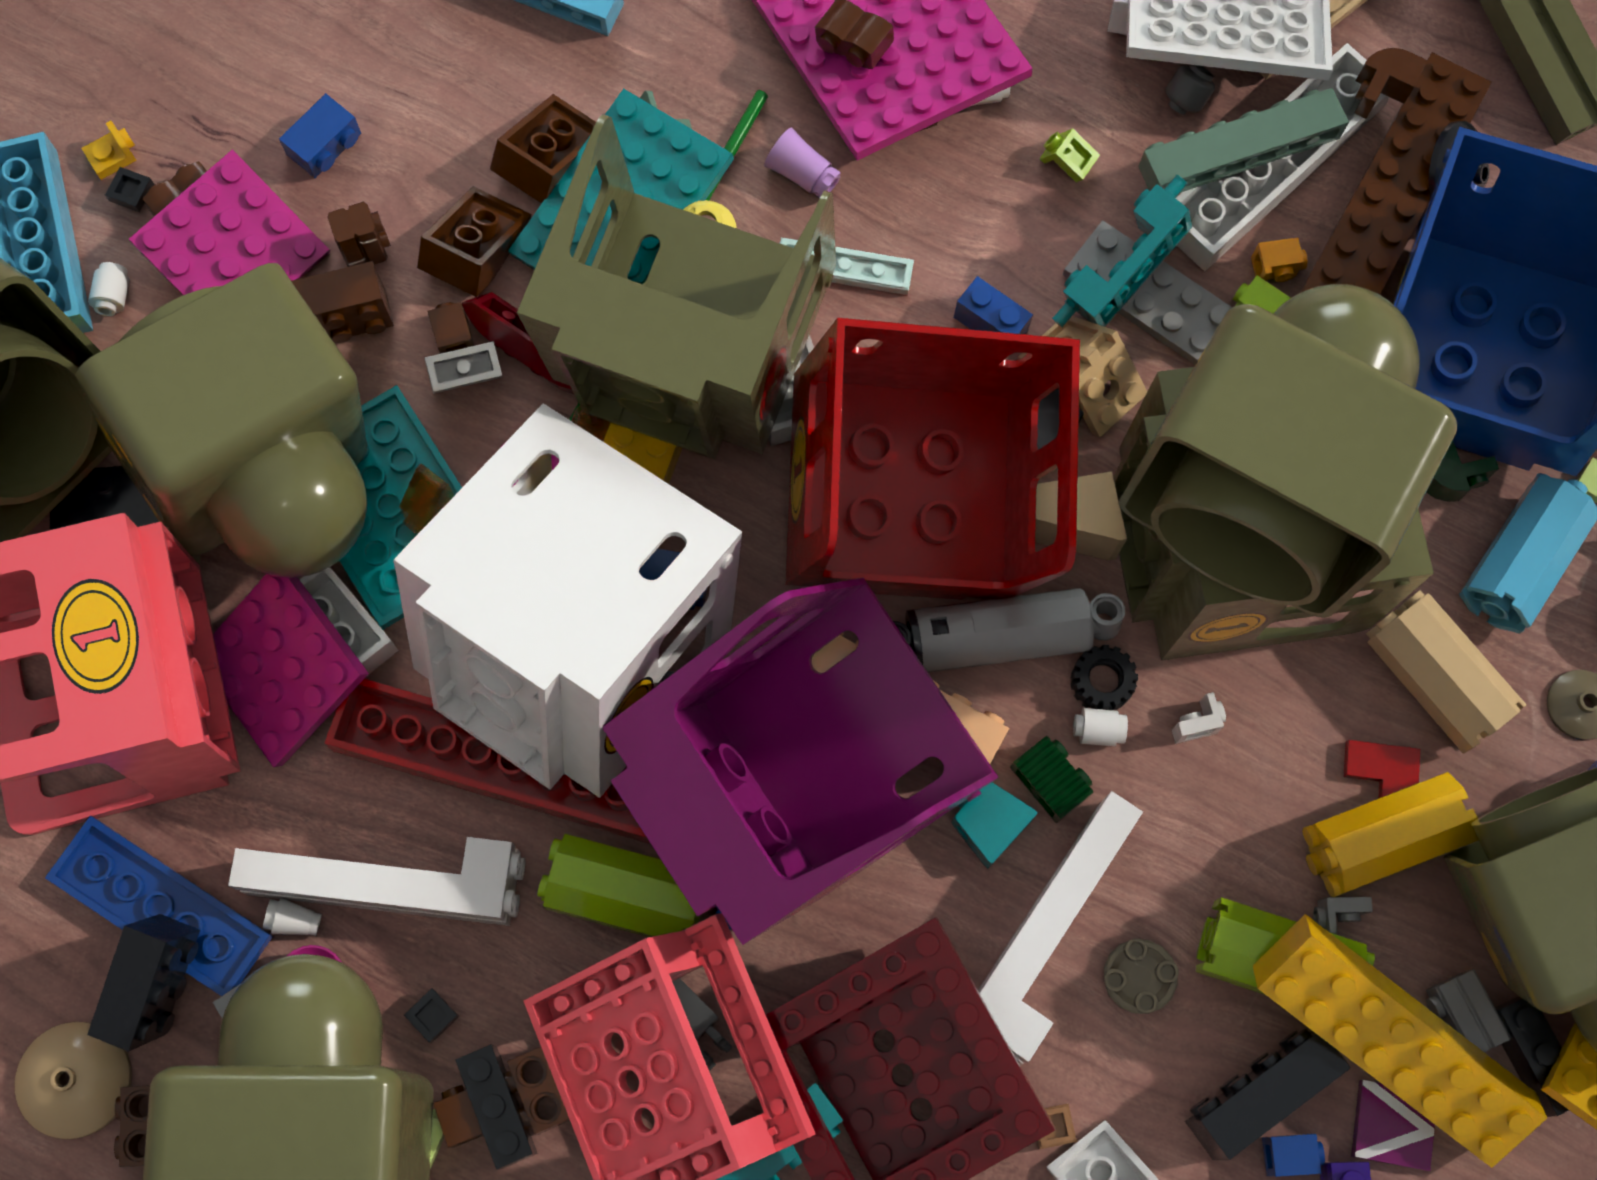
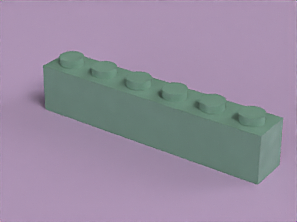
M1333 88L1323 91L1312 90L1299 99L1290 102L1288 100L1279 101L1271 106L1270 109L1261 112L1256 110L1249 111L1237 120L1228 123L1220 121L1210 126L1207 130L1198 133L1190 131L1178 137L1177 140L1165 144L1163 142L1154 143L1144 151L1138 167L1150 191L1156 184L1165 189L1177 174L1187 182V185L1181 190V192L1338 140L1349 124V120Z

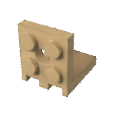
M1072 316L1063 328L1055 323L1042 335L1080 339L1079 408L1084 412L1083 418L1093 435L1101 437L1145 397L1147 390L1116 330ZM1022 353L1018 356V358L1021 359L1027 353ZM1110 380V390L1105 396H1103L1105 384L1107 381Z

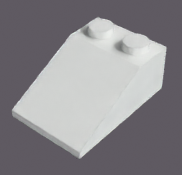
M1106 1120L1047 1166V1170L1055 1180H1159Z

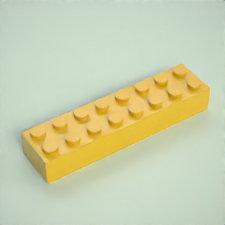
M1304 914L1253 965L1257 988L1491 1168L1547 1119L1538 1095L1534 1090L1308 915Z

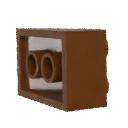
M552 94L497 139L490 170L542 204L577 157L579 150L591 135L596 121Z
M473 186L421 236L417 268L477 297L497 275L510 254L508 250L530 221L532 214Z

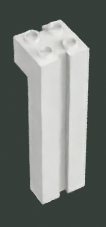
M1113 791L1100 802L978 989L1020 1065L1031 1060L1054 1024L1024 1003L1022 999L1143 813V811Z
M467 837L461 874L235 848L228 886L250 896L275 899L284 898L292 901L510 926L511 917H517L519 911L520 895H515L517 880H523L525 858H521V852L515 848L516 846L512 842Z

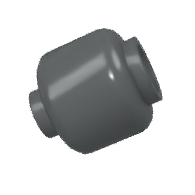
M1181 65L1165 89L1170 99L1168 105L1182 115H1185L1187 111L1192 113L1200 112L1215 90V84L1212 81L1214 75L1203 66Z

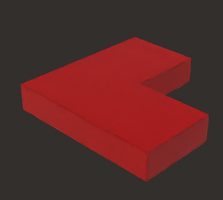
M1348 740L1345 742L1343 777L1378 781V799L1419 783L1421 749Z

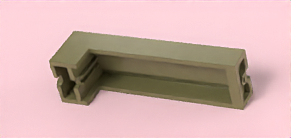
M1479 0L1555 145L1596 127L1597 50L1571 1Z

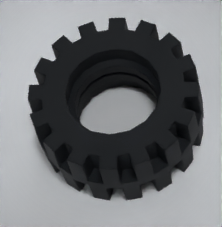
M1102 645L1099 648L1097 646L1092 647L1090 651H1085L1079 657L1071 672L1070 678H1072V682L1070 685L1071 690L1075 691L1074 696L1077 701L1081 700L1083 702L1082 706L1085 708L1114 710L1121 708L1131 698L1137 687L1138 674L1135 673L1137 668L1135 662H1130L1131 656L1127 652L1122 654L1120 652L1121 648L1115 646L1112 649L1109 648V645ZM1105 665L1112 668L1118 675V687L1108 693L1096 690L1089 679L1090 671L1094 667Z

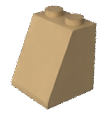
M1112 471L1078 477L1076 553L1108 561L1115 560L1127 540V535ZM1058 480L1039 483L1036 489L1035 542L1048 546L1055 542L1057 535Z

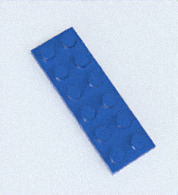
M92 816L87 819L45 877V879L121 930H123L125 925L158 914L199 929L200 932L196 941L199 944L198 952L194 960L188 964L186 973L220 996L241 984L273 938L271 934Z

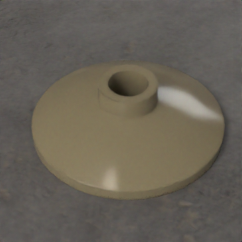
M1569 671L1558 677L1548 691L1547 709L1550 718L1559 730L1572 738L1579 740L1597 739V674L1591 671ZM1584 696H1587L1592 701V708L1584 704Z

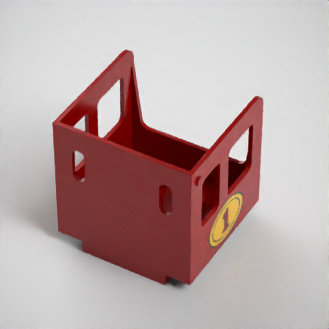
M837 318L794 373L785 585L811 587L864 578L874 594L959 600L966 597L997 599L1017 596L1070 572L1075 561L1077 535L1080 339ZM861 340H879L872 347H855ZM1013 353H1027L1019 360H1005ZM1060 387L1059 430L1057 437L1038 450V408L1040 401ZM1058 468L1056 540L1053 544L1036 552L1037 483L1040 478Z

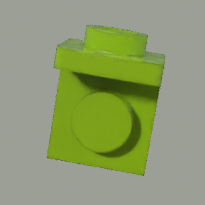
M1072 128L1060 134L1056 132L1050 136L1044 144L1046 150L1040 157V160L1044 164L1054 161L1075 182H1079L1085 178L1100 154Z

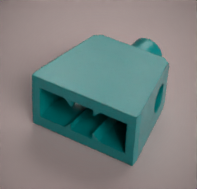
M993 782L981 789V794L970 802L965 800L958 806L961 810L951 821L954 828L987 869L1038 814L1035 809Z

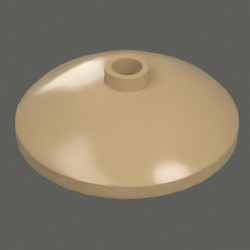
M71 1022L47 1030L31 1043L19 1062L15 1076V1095L18 1107L29 1124L45 1135L60 1139H76L98 1132L116 1117L115 1101L120 1096V1087H131L132 1072L127 1052L87 1035L90 1023ZM64 1072H67L70 1080L63 1087L59 1079Z

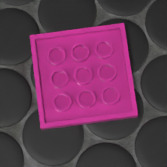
M233 149L129 238L130 243L182 296L204 288L223 286L247 272L268 263H278L291 281L300 279L330 253L328 247Z
M266 574L213 634L227 703L273 767L283 766L369 674L298 577L285 578Z

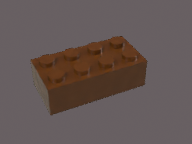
M373 261L292 280V283L333 342H346L352 336L364 333L378 334L385 331L386 328L394 326L386 290Z

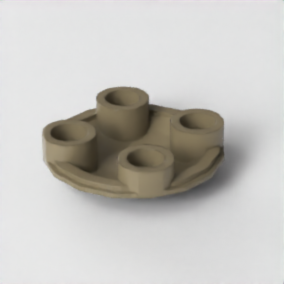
M1134 938L1120 944L1109 954L1104 966V984L1110 998L1120 1008L1131 1013L1149 1014L1162 1009L1172 999L1178 985L1179 969L1174 963L1172 956L1161 945L1150 940Z

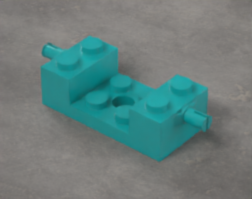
M1176 174L1175 178L1165 189L1156 184L1151 191L1148 189L1144 190L1134 203L1136 208L1133 211L1138 228L1144 234L1134 243L1132 247L1134 252L1125 262L1120 260L1112 268L1108 275L1111 279L1108 282L1087 265L1081 271L1075 270L1068 277L1064 284L1066 289L1063 291L1067 299L1064 301L1065 304L1052 317L1059 326L1063 328L1067 321L1077 312L1087 321L1106 327L1192 228L1190 211L1175 198L1187 185V182L1182 177Z

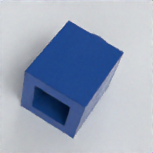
M1317 1134L1262 1137L1266 1176L1281 1177L1322 1174L1321 1165L1325 1163V1152L1321 1141L1317 1142Z

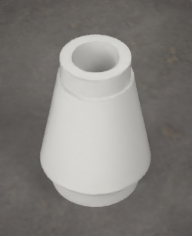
M280 898L279 901L270 899L264 918L263 929L271 930V934L316 936L322 914L315 913L284 898Z

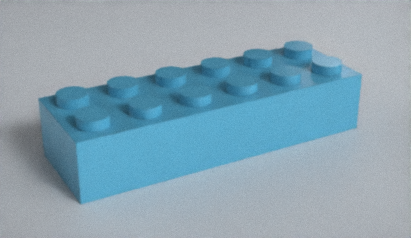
M44 132L1 141L0 258L34 281L83 333L93 331L58 152Z

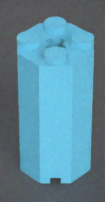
M1542 473L1536 475L1459 593L1469 611L1477 616L1483 611L1490 616L1487 622L1492 626L1519 634L1525 628H1529L1597 521V506L1592 497L1586 494L1588 489L1582 482L1574 479L1566 481L1552 478Z

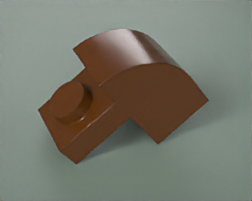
M1387 48L1375 52L1367 59L1355 80L1361 86L1355 96V99L1360 102L1354 114L1367 119L1380 93L1404 104L1414 89L1428 60L1399 48Z

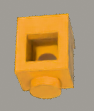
M1298 237L1260 242L1251 256L1255 277L1258 275L1265 281L1272 279L1276 282L1288 281L1294 278L1299 270L1306 269L1308 264L1306 251L1301 249Z

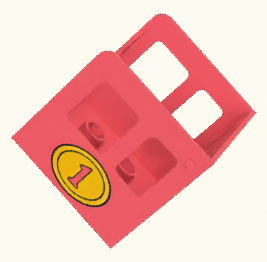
M120 513L0 542V783L6 819L9 826L20 834L34 835L85 822L90 816L97 819L229 785L227 775L240 772L241 770L200 565L160 521L137 527L125 513ZM44 654L49 659L55 695L38 700H29L25 694L20 659ZM59 721L58 727L53 732L33 737L34 731L38 727ZM94 763H104L126 777L121 780L54 797H46L43 794L40 775Z

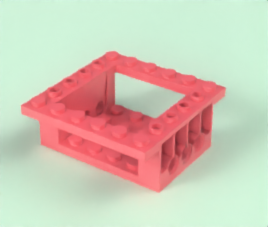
M722 913L715 914L682 931L645 938L523 1001L593 1180H716L816 1135ZM702 966L705 969L764 1113L733 1126H731L672 982ZM614 1033L619 1034L623 1039L624 1048L621 1054L617 1053L612 1047L611 1039ZM629 1070L633 1071L639 1079V1087L636 1092L629 1088L626 1081ZM644 1108L651 1111L654 1116L652 1130L648 1129L642 1122L641 1115Z

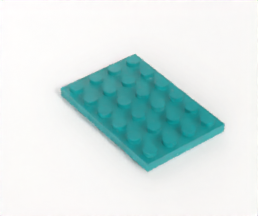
M624 88L605 113V115L612 117L634 192L644 197L682 210L691 203L705 201L734 160L731 152ZM590 136L548 198L544 199L508 250L511 256L535 270ZM597 166L594 168L585 191L570 249L572 257L601 189L602 181ZM610 204L585 265L591 266L611 218L612 210ZM647 237L641 242L629 271L628 280L640 284L647 280L660 248L658 239Z
M398 385L361 405L368 447L364 459L357 467L366 489L367 511L359 538L351 550L340 560V563L382 630L404 618L394 559L462 489V486Z

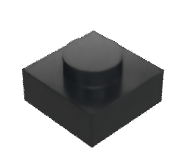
M119 167L105 196L112 203L140 212L145 203L143 197L154 183L150 177Z
M433 988L404 1014L429 1043L438 1038L459 1017Z

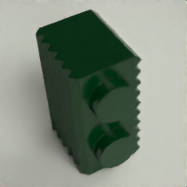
M1046 735L1016 759L1010 768L1057 824L1093 794V790L1090 788L1092 781L1084 770L1079 767L1075 770L1066 759L1069 757V754L1065 747L1056 739L1051 741Z

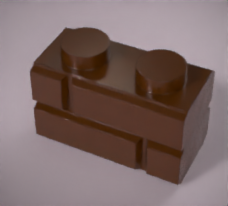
M363 201L349 206L348 210L341 208L328 213L327 218L334 239L347 267L371 261L375 265L387 260L388 256L385 248L391 245L378 211L371 213L368 204Z

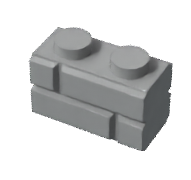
M1474 969L1459 973L1426 989L1429 996L1426 1000L1428 1009L1483 1052L1511 1039Z

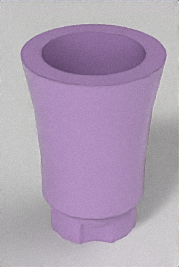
M792 127L786 130L778 139L764 163L765 167L788 178L808 193H814L818 198H820L824 190L831 192L841 177V173L832 167V163L808 145Z

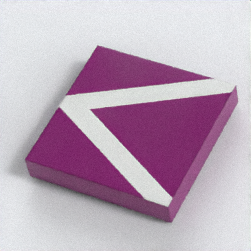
M1359 1080L1351 1157L1431 1171L1435 1124L1383 1084Z

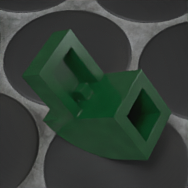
M1452 441L1426 493L1442 501H1460L1471 489L1484 486L1490 482L1489 478L1499 470L1495 456L1461 464L1455 444Z

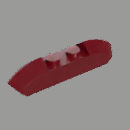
M493 292L485 293L462 302L464 311L471 323L489 342L494 341V345L497 348H501L505 354L514 357L529 367L533 373L547 379L555 387L574 394L571 386L552 379L517 314V308Z

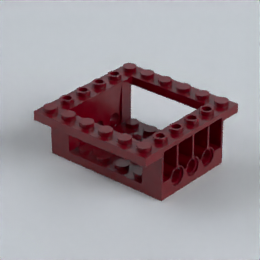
M937 917L766 1014L816 1135L793 1144L812 1180L855 1179L786 1051L787 1048L798 1044L803 1048L832 1105L843 1119L842 1123L873 1180H968L1056 1130ZM881 1029L890 1031L894 1036L895 1043L890 1051H881L875 1045V1035ZM904 1063L911 1067L913 1080L909 1085H900L894 1080L893 1070L897 1064ZM917 1098H925L931 1103L932 1114L926 1120H920L912 1113L911 1106Z

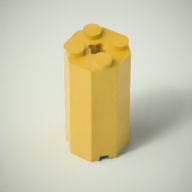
M1446 772L1313 825L1303 827V836L1311 853L1306 855L1307 865L1313 875L1320 874L1330 896L1337 897L1343 893L1478 841L1471 825L1478 817L1473 808L1466 811L1462 800L1468 799V795L1464 787L1449 772Z

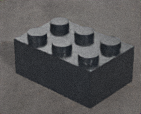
M162 914L125 925L87 1035L128 1052L166 1035L174 1022L175 1015L172 1011L176 1000L180 998L186 987L187 980L184 976L188 964L194 960L198 952L199 944L196 941L200 930Z

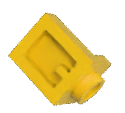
M112 120L105 123L110 133L81 148L101 180L117 172L119 167L124 168L137 161L130 151V148L134 147L135 144L125 128L117 130Z

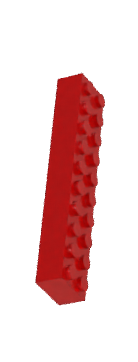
M363 679L336 709L324 742L333 752L651 844L613 784L599 798L569 776L563 774L550 790L433 708L432 698Z

